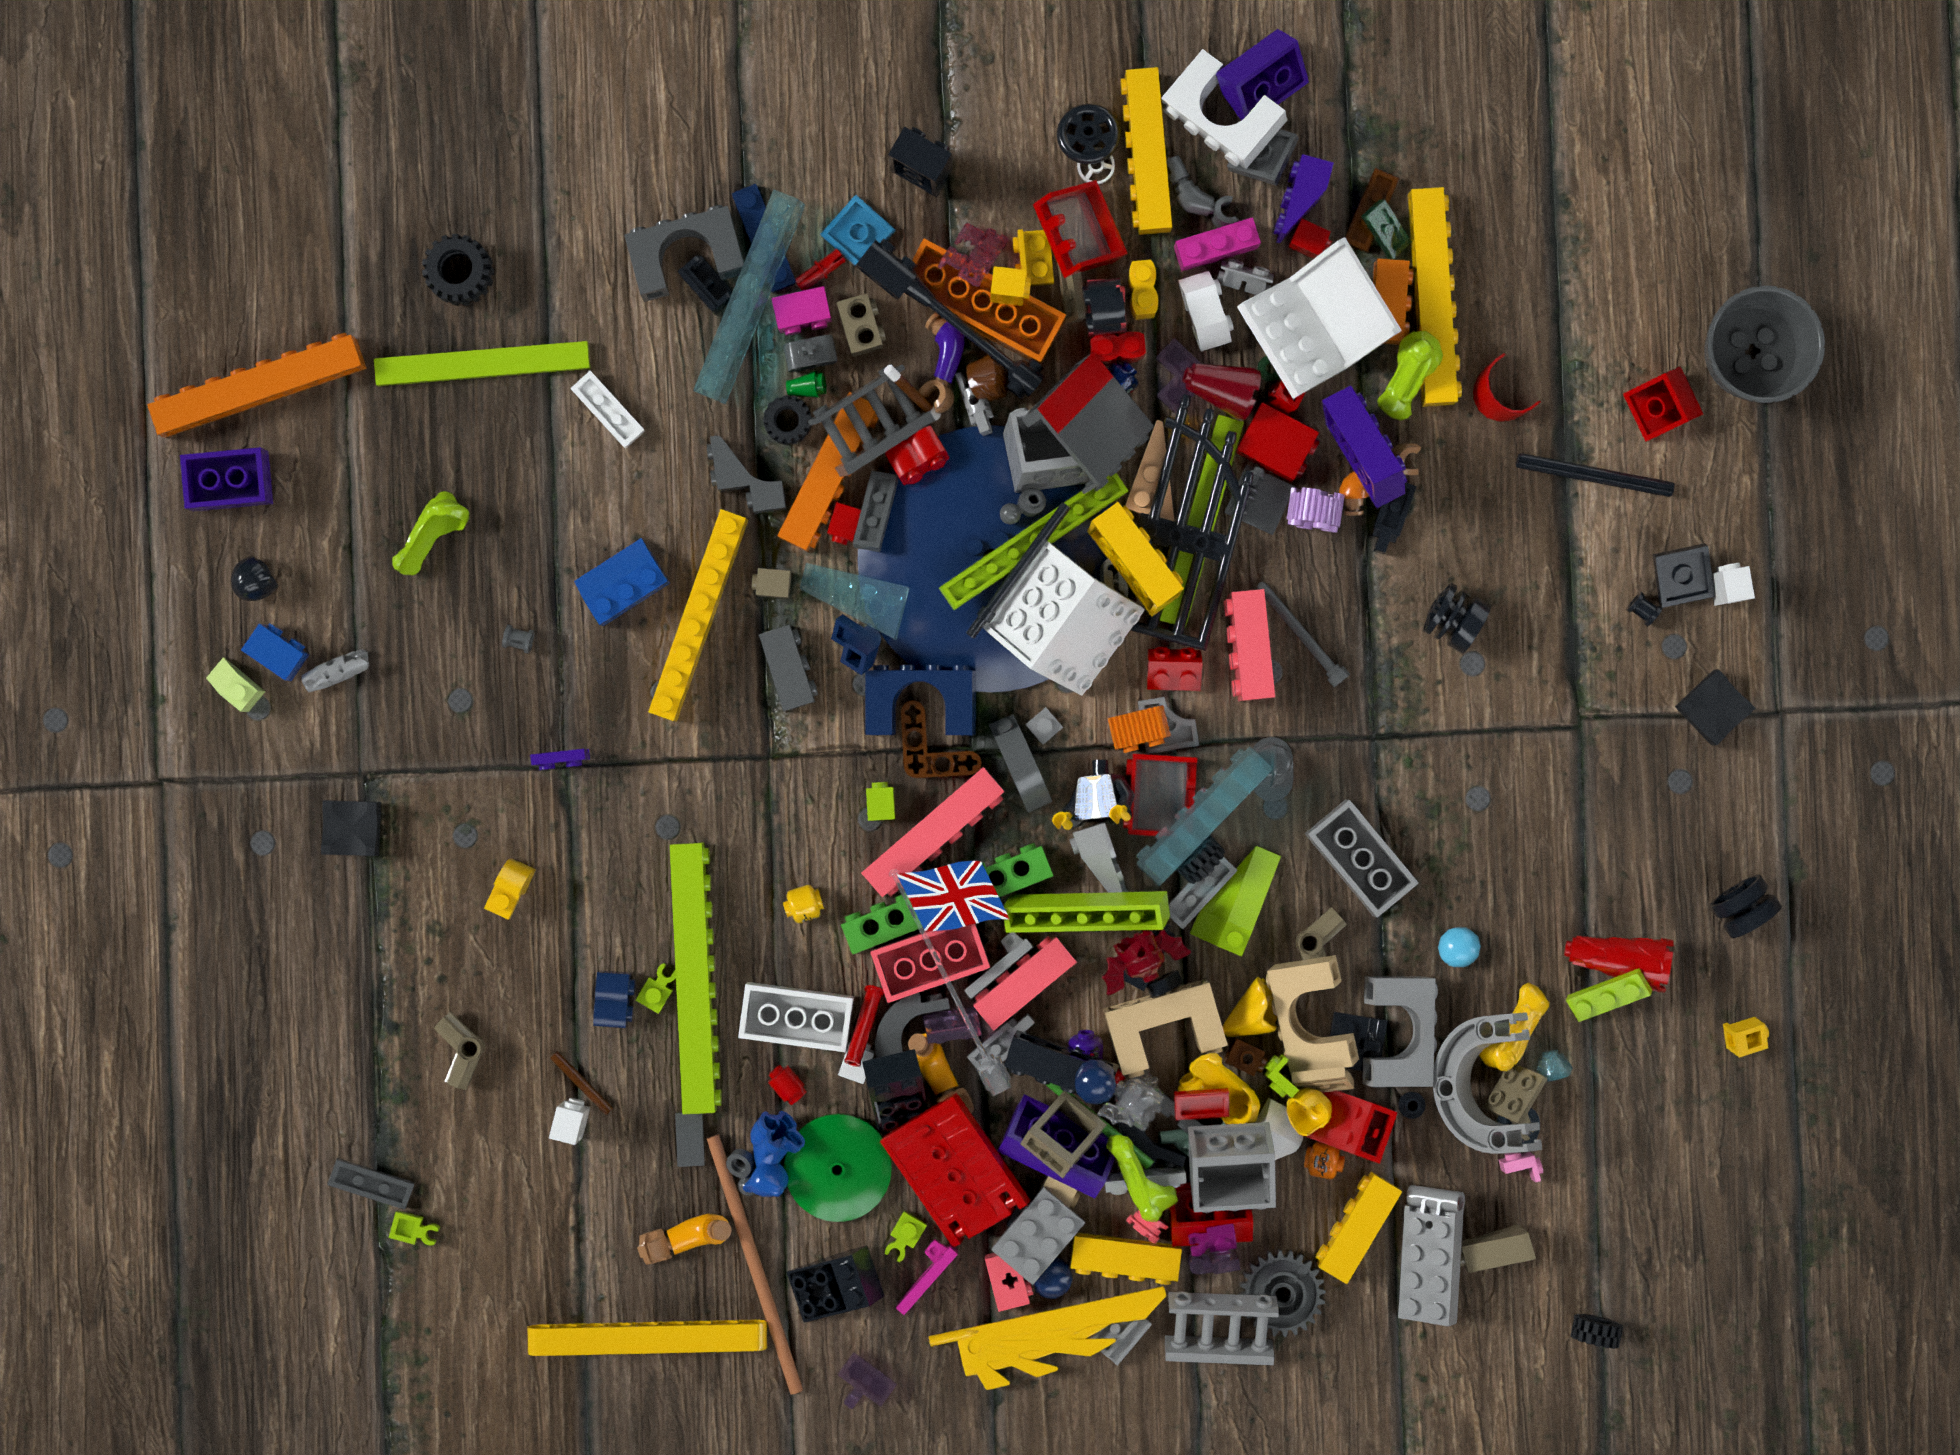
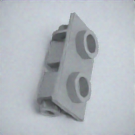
M1229 259L1228 262L1222 260L1221 269H1224L1225 272L1219 271L1217 278L1219 282H1222L1221 285L1238 290L1240 289L1241 282L1246 281L1244 291L1257 295L1271 288V285L1267 284V282L1273 283L1274 275L1269 274L1270 271L1266 268L1255 266L1252 269L1245 267L1241 261Z

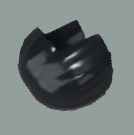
M254 555L239 561L234 567L230 578L234 594L246 601L262 600L271 595L279 586L272 577L267 565Z

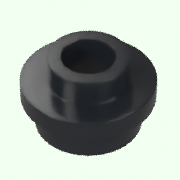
M1407 1092L1400 1097L1398 1108L1406 1118H1418L1425 1111V1100L1419 1093ZM1416 1101V1109L1409 1110L1408 1103Z

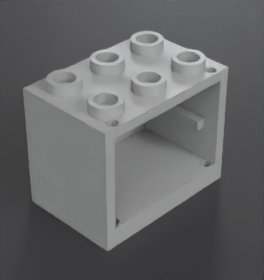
M1019 408L1009 414L1003 436L1015 493L1023 492L1028 488L1041 490L1086 484L1091 480L1041 419L1027 427L1022 418L1030 410Z
M1269 1122L1188 1127L1189 1176L1194 1212L1209 1213L1225 1210L1238 1211L1242 1209L1262 1210L1276 1208L1275 1151Z

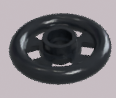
M1082 104L1070 109L1061 118L1057 127V141L1060 149L1069 159L1081 164H1096L1109 158L1117 149L1121 137L1120 126L1115 116L1106 108L1095 104ZM1094 115V121L1083 122L1082 116ZM1107 123L1110 132L1103 134L1099 125ZM1070 124L1077 126L1075 135L1067 133ZM1086 130L1093 131V134L1087 136L1084 134V132ZM1102 141L1106 146L1097 152L1093 146ZM1076 142L1085 147L1083 152L1073 148Z

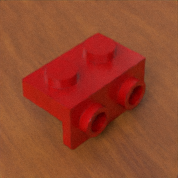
M1166 647L1148 649L1147 690L1201 691V650H1195L1190 647L1183 649H1168Z

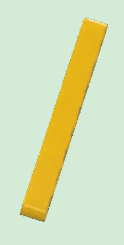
M767 1321L536 1324L527 1327L528 1355L742 1352L767 1349Z

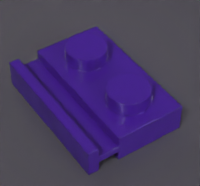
M576 749L531 754V765H539V770L555 769V763L566 762V767L582 766V760H590L589 749Z

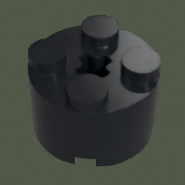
M1120 278L1089 281L1087 286L1082 287L1083 301L1085 306L1089 305L1090 313H1085L1088 333L1093 332L1094 336L1126 332V326L1121 325V323H1126L1123 292H1120V287L1116 288V285H1121Z

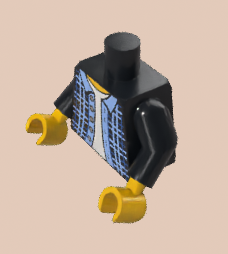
M1093 760V776L1080 777L1078 779L1077 786L1063 812L1056 813L1052 818V822L1057 829H1060L1062 825L1065 830H1070L1073 826L1072 819L1087 823L1113 820L1116 824H1119L1120 819L1128 821L1132 818L1131 805L1135 797L1134 792L1123 775L1109 774L1108 760Z

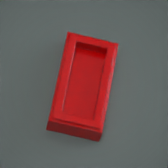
M1228 1088L1175 1091V1119L1189 1120L1230 1117Z

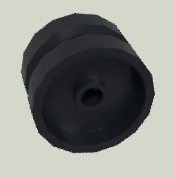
M1760 874L1744 879L1715 898L1709 906L1717 918H1727L1723 927L1730 938L1741 937L1755 930L1773 918L1782 908L1775 895H1764L1768 885Z

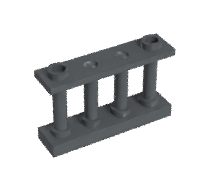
M903 364L894 367L899 373L905 370ZM886 367L878 371L879 377L831 407L825 404L813 411L815 416L808 420L810 426L822 422L842 456L840 459L842 463L835 467L840 477L850 475L935 421L930 411L920 413L919 410H915L908 396L884 373ZM887 381L907 416L905 418L907 422L900 427L898 424L893 423L874 388ZM863 395L868 399L885 429V436L879 440L876 437H872L852 403ZM842 408L864 443L862 445L863 450L857 454L854 451L851 452L831 418V415Z

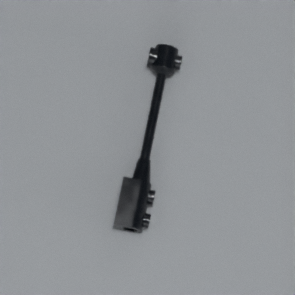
M882 239L881 242L875 240L855 265L857 269L896 300L905 293L940 315L1008 370L1007 381L1009 383L1006 385V388L1015 396L1023 400L1025 396L1029 397L1044 378V375L1040 373L1043 367L1032 358L1028 362L1024 359L1016 362L1012 361L935 298V295L919 278L918 273L914 271L917 265L906 256L902 260L893 254L896 248L885 239Z

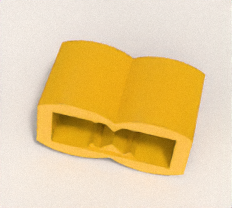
M1152 260L1132 261L1129 268L1128 284L1132 292L1130 310L1135 320L1154 318L1158 309V295L1154 288L1156 269Z

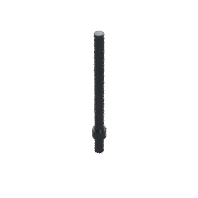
M1064 502L1060 504L986 606L982 605L976 613L978 617L966 631L967 635L975 639L987 622H991L996 615L994 613L1071 507Z

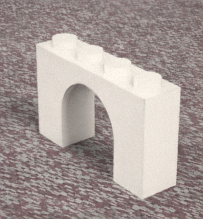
M1202 49L1161 98L1164 106L1163 111L1171 119L1176 120L1178 118L1185 123L1184 127L1195 136L1199 134L1205 138L1204 142L1212 150L1217 151L1219 149L1225 153V158L1236 167L1240 165L1247 169L1287 121L1286 112L1264 95L1242 121L1229 126L1216 125L1210 122L1203 115L1202 108L1207 96L1219 83L1216 73L1223 69L1224 66Z

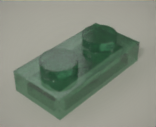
M1379 199L1361 216L1388 259L1396 258L1412 243L1385 199Z

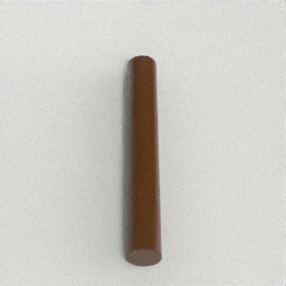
M558 1051L550 1058L605 1115L614 1109Z

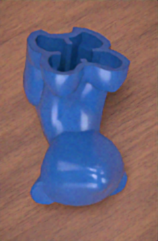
M765 1111L751 1128L750 1140L753 1144L756 1168L750 1179L743 1186L745 1192H753L762 1197H779L786 1189L789 1178L780 1162L788 1151L797 1153L805 1144L803 1136L796 1130V1122L788 1113L780 1111L778 1115H773Z

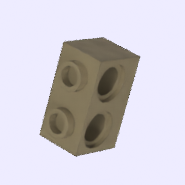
M868 293L838 301L837 306L852 357L883 349L882 341L886 340L883 326H877L874 316L879 315L875 299L869 300ZM855 306L866 308V314L861 318L853 317L851 311ZM864 331H869L874 335L872 342L863 344L859 341L860 334Z

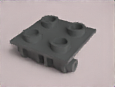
M1246 465L1238 482L1239 485L1242 484V477L1246 470L1254 472V478L1250 484L1251 489L1242 521L1273 535L1290 499L1291 488H1295V486L1265 473L1259 467L1255 466L1254 468ZM1233 496L1224 512L1232 516L1235 507Z

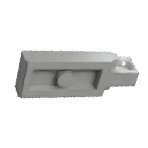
M1027 1013L1018 1022L1014 1018L1006 1021L974 1049L967 1058L986 1077L1006 1059L1016 1031L1025 1032L1035 1023L1033 1018Z

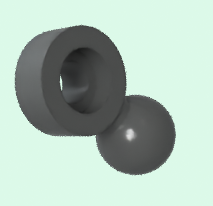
M1036 488L1025 489L1019 496L1017 504L1007 503L1002 506L1000 518L1004 523L1012 525L1020 520L1021 514L1035 517L1043 511L1046 505V498ZM1030 497L1035 498L1036 501H1037V503H1036V504H1032V503L1029 501V498H1030Z
M736 1149L727 1158V1168L731 1174L741 1178L738 1183L739 1191L745 1196H753L755 1193L745 1192L743 1186L751 1177L750 1173L755 1167V1159L747 1150Z

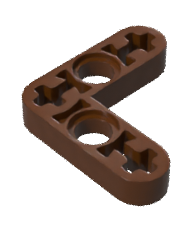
M913 700L903 705L901 709L903 760L907 775L913 778L972 775L979 771L982 763L981 758L973 751L927 753L925 709L921 703ZM910 705H915L916 709L921 710V715L916 716V724L922 722V729L912 727L906 730L905 724H911V717L905 714L906 710H910ZM919 732L922 735L921 745L911 747L907 743L909 733ZM923 749L924 755L918 754V761L924 764V768L919 769L918 774H914L913 769L908 768V764L913 763V755L907 756V750L919 751ZM959 755L958 761H964L967 755H972V759L977 760V765L973 766L972 771H967L966 766H958L960 772H953L955 762L952 756ZM939 757H946L950 760L951 766L947 772H939L935 768V761Z

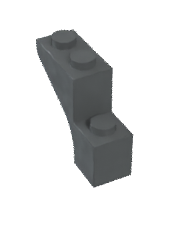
M710 436L711 443L707 444L708 459L714 461L715 470H710L712 486H717L719 492L750 488V492H746L748 508H753L755 514L787 510L782 481L767 482L754 478L747 472L722 437Z

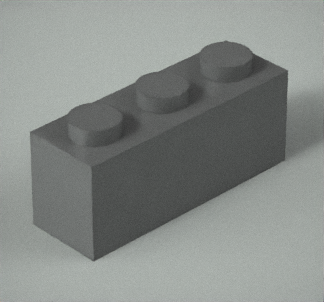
M786 625L759 634L783 711H790L816 702L814 696L818 695L814 680L809 681L806 673L807 670H810L806 654L801 655L798 645L802 644L798 629L792 630L791 625Z

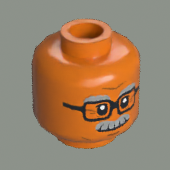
M1315 1142L1312 1147L1307 1148L1304 1167L1308 1168V1172L1312 1176L1334 1179L1337 1172H1343L1345 1156H1340V1149L1321 1142Z

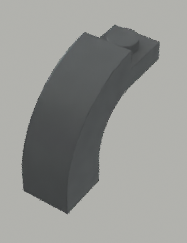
M1009 715L989 724L1027 812L1029 813L1051 803L1052 799L1014 715Z
M919 992L897 1000L886 1011L879 1024L875 1040L876 1058L904 1052L902 1032L906 1024L920 1014L950 1009L948 996L942 997V993L926 995L927 1000L922 1001L921 993Z

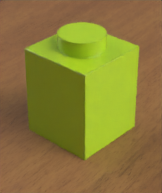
M888 782L872 783V788H866L868 821L896 819L894 787H888Z

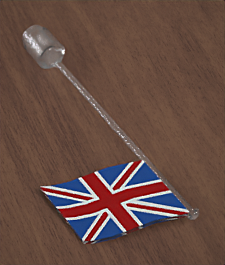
M981 861L956 862L920 872L899 873L897 869H892L889 876H893L982 1056V1059L978 1060L980 1066L976 1070L986 1090H990L992 1096H995L1012 1087L1009 1081L1011 1077L1000 1056L995 1058L993 1053L987 1055L926 932L953 930L987 920H1010Z

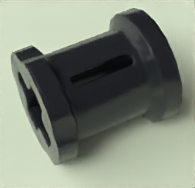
M1639 592L1627 606L1626 611L1635 613L1644 620V625L1648 627L1659 616L1662 607H1656L1644 597L1645 594L1643 592Z

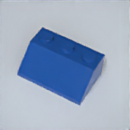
M642 538L574 581L584 602L601 626L610 623L670 584L669 579Z

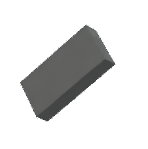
M676 1112L677 1167L705 1166L703 1114H682V1112Z

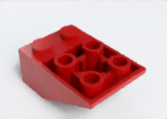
M1340 1091L1322 1092L1331 1102V1118L1324 1128H1319L1312 1134L1304 1137L1380 1164L1398 1112Z

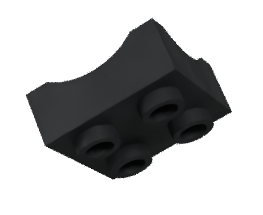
M1719 669L1713 670L1675 706L1711 746L1718 745L1734 727L1756 709L1735 689Z
M323 800L321 854L379 856L381 802Z

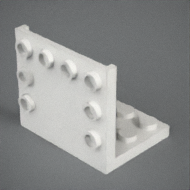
M1345 237L1335 242L1290 278L1237 306L1293 399L1348 369L1402 331Z
M1046 541L994 613L996 615L990 623L987 622L983 629L1030 669L1082 696L1091 687L1093 680L1101 669L1107 665L1109 658L1117 647L1123 643L1125 636L1131 628L1139 621L1145 609L1138 603L1093 578L1052 543Z

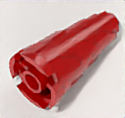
M1576 936L1572 938V941H1566L1564 956L1569 957V962H1573V965L1601 971L1612 977H1617L1639 968L1652 991L1665 993L1666 987L1660 985V983L1668 985L1673 952L1669 951V948H1666V946L1673 947L1674 942L1671 939L1665 938L1660 940L1651 938L1628 939Z

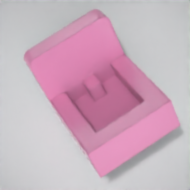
M1521 1152L1506 1153L1505 1158L1498 1159L1500 1168L1505 1174L1528 1168L1531 1179L1535 1183L1541 1181L1539 1175L1543 1173L1539 1157L1535 1158V1155L1531 1152L1522 1154Z

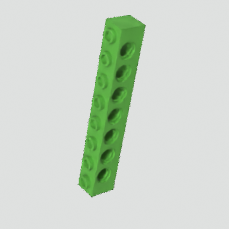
M1035 843L1019 848L1021 853L1011 857L1010 853L1003 854L995 858V864L987 867L985 862L982 863L988 876L994 870H999L1004 874V881L1000 885H993L999 897L1053 877L1042 846L1036 847ZM1019 860L1026 861L1029 864V871L1022 876L1017 875L1013 870L1014 864ZM906 893L894 897L896 902L886 906L885 902H881L871 906V912L862 916L860 911L845 916L846 922L842 923L841 927L852 955L923 927ZM900 910L904 915L903 922L900 924L891 923L889 920L890 911ZM873 919L878 923L879 930L877 933L868 934L864 930L866 920Z

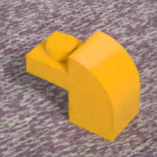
M512 858L508 859L494 882V888L484 909L509 920L521 895L525 894L536 869Z

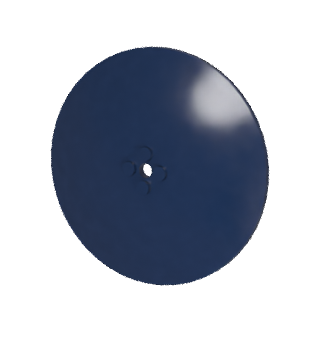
M991 425L993 433L986 436L980 434L978 426L958 429L938 436L950 457L945 465L938 470L927 471L922 479L914 484L903 485L901 480H898L881 551L875 552L858 549V573L862 595L875 626L885 641L909 665H915L917 670H926V665H942V670H953V665H969V670L976 671V692L993 693L1023 689L1049 679L1026 666L985 629L982 628L975 639L966 634V631L978 617L976 613L982 605L986 606L1009 573L955 610L952 609L939 587L982 559L986 551L997 549L1060 506L1062 502H1066L1078 494L1086 485L1078 484L1041 489L1040 491L1046 498V505L1039 515L1028 517L1021 514V518L1017 523L1012 525L1004 523L1000 518V509L1007 503L1017 504L1022 492L1015 493L1003 436L1005 426ZM894 468L889 473L897 475ZM1030 497V498H1029V501H1030L1032 504H1036V503H1037V501H1036L1035 498H1033V497ZM1113 503L1052 543L1098 581H1100V567L1108 558L1087 531L1092 520L1113 506ZM1111 565L1110 567H1108V570H1111L1113 572L1114 580V575L1117 573V570L1114 568L1113 565Z

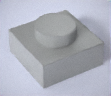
M1046 707L1025 724L1042 745L1063 728Z

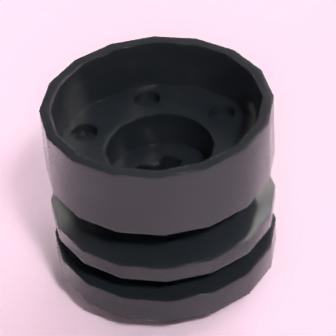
M1451 582L1443 592L1439 593L1432 603L1422 631L1430 634L1438 626L1434 638L1437 640L1448 631L1450 635L1447 645L1463 654L1468 650L1489 615L1491 605L1478 597H1474L1467 605L1464 604L1467 593L1464 589L1453 598L1457 585Z

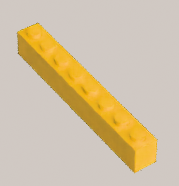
M1444 187L1411 189L1408 193L1416 328L1417 331H1427L1440 342L1443 353L1440 365L1432 374L1425 377L1421 385L1422 407L1454 405L1458 402V398L1462 396V386L1456 377V371L1460 370L1459 355H1455L1454 344H1458V330L1453 328V318L1456 317L1455 301L1451 302V291H1454L1455 281L1454 275L1449 273V264L1453 262L1452 248H1448L1447 238L1451 237L1450 221L1446 222L1445 211H1449V197L1444 195Z
M720 509L651 702L649 713L675 722L678 720L748 524V520L745 517Z

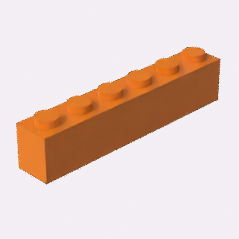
M861 397L853 401L852 403L867 429L869 430L870 427L875 429L879 418L869 401ZM842 408L834 423L851 452L854 451L857 454L858 451L863 450L862 445L864 443ZM829 434L777 535L780 539L806 552L809 551L810 547L815 549L821 537L818 531L822 523L827 525L833 513L830 507L834 499L839 501L845 489L842 483L846 476L840 477L835 467L842 463L840 460L842 456Z

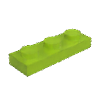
M1638 968L1569 994L1566 1002L1578 1022L1651 996L1652 989Z

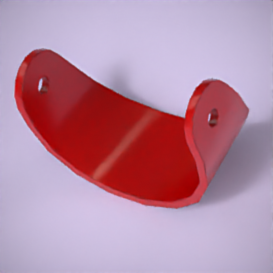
M1505 353L1484 368L1478 375L1473 387V400L1477 409L1485 417L1498 422L1512 421L1541 403L1539 400L1529 408L1520 411L1508 409L1494 398L1489 387L1488 377L1493 365L1504 357Z

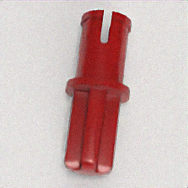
M835 248L834 251L819 262L814 261L812 267L795 279L798 287L805 291L822 278L826 280L829 273L846 263L844 257H841L842 254L839 250Z

